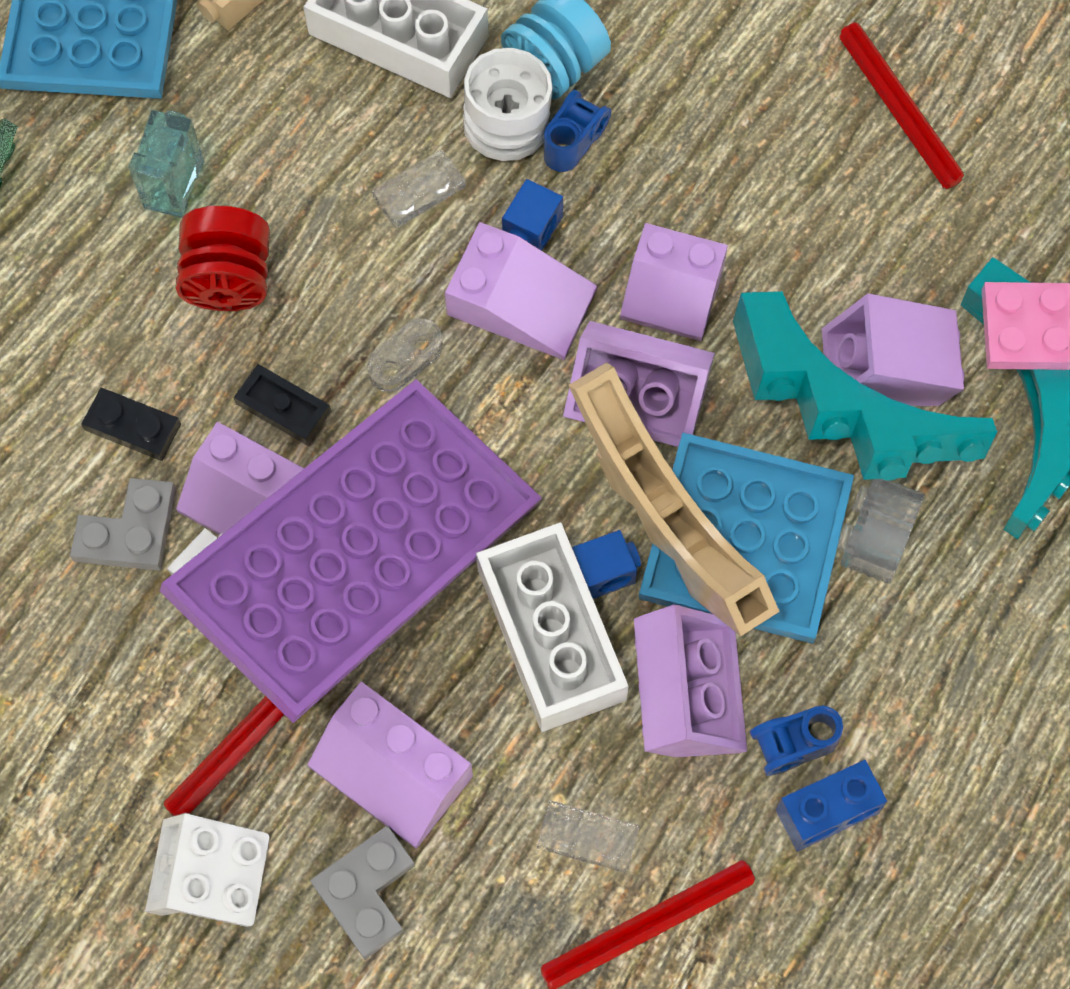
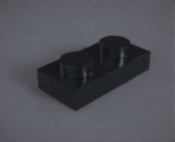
M260 364L256 365L233 397L236 405L307 446L332 412L329 404Z
M101 387L81 425L87 432L163 461L181 423L176 416Z

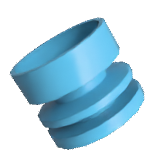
M539 0L531 8V14L524 13L515 24L510 25L501 34V45L503 48L527 51L544 63L551 75V99L556 100L569 87H572L581 79V72H589L611 50V41L605 26L599 16L584 0Z

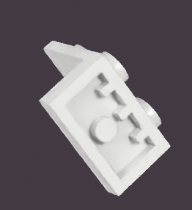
M186 813L163 819L145 912L161 916L181 912L244 927L252 926L256 915L269 835L264 832Z

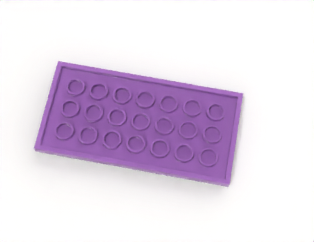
M415 379L162 582L160 592L294 723L477 560V552L492 547L529 514L542 498Z

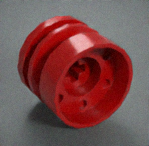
M206 206L185 214L179 228L178 249L181 257L177 262L178 276L176 277L175 285L178 296L191 305L214 311H240L251 309L261 304L267 296L265 280L268 277V270L265 261L269 256L270 229L268 222L256 213L232 206Z

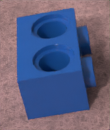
M865 759L782 797L776 812L796 852L879 814L887 803V799Z

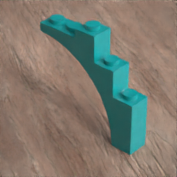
M992 257L968 286L960 306L984 325L982 288L985 282H1031ZM1016 369L1022 379L1031 408L1034 435L1030 475L1022 498L1003 529L1017 540L1027 527L1035 532L1050 512L1044 506L1052 495L1060 500L1070 487V370Z
M783 291L741 293L733 318V325L754 400L782 401L797 399L808 440L851 438L863 480L906 478L912 463L931 464L938 461L957 460L971 462L985 459L998 432L993 418L957 417L925 411L890 399L859 383L834 365L809 340L793 317Z

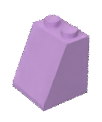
M867 293L822 328L823 354L834 365L859 383L890 399L910 406H939L964 390V371L961 364L960 331L957 324L956 310Z

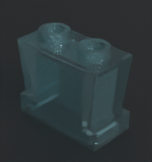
M151 109L137 153L134 152L128 166L143 208L183 218L188 206L187 199L205 163L192 119H188L185 115L175 111L164 113Z

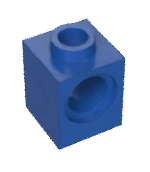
M526 179L502 217V230L519 236L542 251L563 218V196Z
M621 530L572 547L593 599L636 583L637 568L641 566V560L632 541L626 543Z

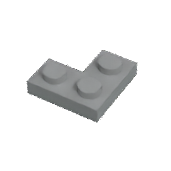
M130 478L122 519L78 515L70 554L72 560L80 563L161 571L176 491L174 483Z
M385 826L310 880L364 960L404 932L378 893L414 868L415 864L388 826Z

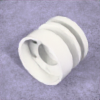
M500 48L480 55L469 66L464 79L465 103L463 106V125L465 136L475 150L488 158L511 161L520 160L535 153L544 143V131L549 124V108L552 98L551 75L544 63L527 51L515 48Z

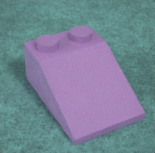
M479 222L445 291L447 315L565 360L595 295L597 285L519 236Z

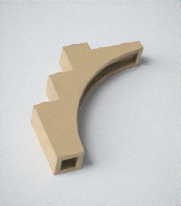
M606 362L569 384L568 386L599 450L596 456L611 489L635 507L650 542L675 561L690 596L740 636L780 612L764 575L745 560L720 534L700 510L665 461L631 403L615 368Z

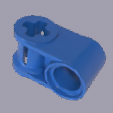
M575 89L571 91L564 100L560 110L544 131V161L546 165L557 172H567L575 168L593 142L602 135L611 117V109L606 106L600 108L583 99L581 92ZM557 144H566L568 146H558Z
M822 705L787 717L766 721L751 729L750 734L753 740H758L767 763L764 767L766 775L772 776L792 770L803 763L832 753L839 744L843 731V722L837 711ZM817 722L825 723L831 728L833 736L828 740L815 739L810 734L808 727Z

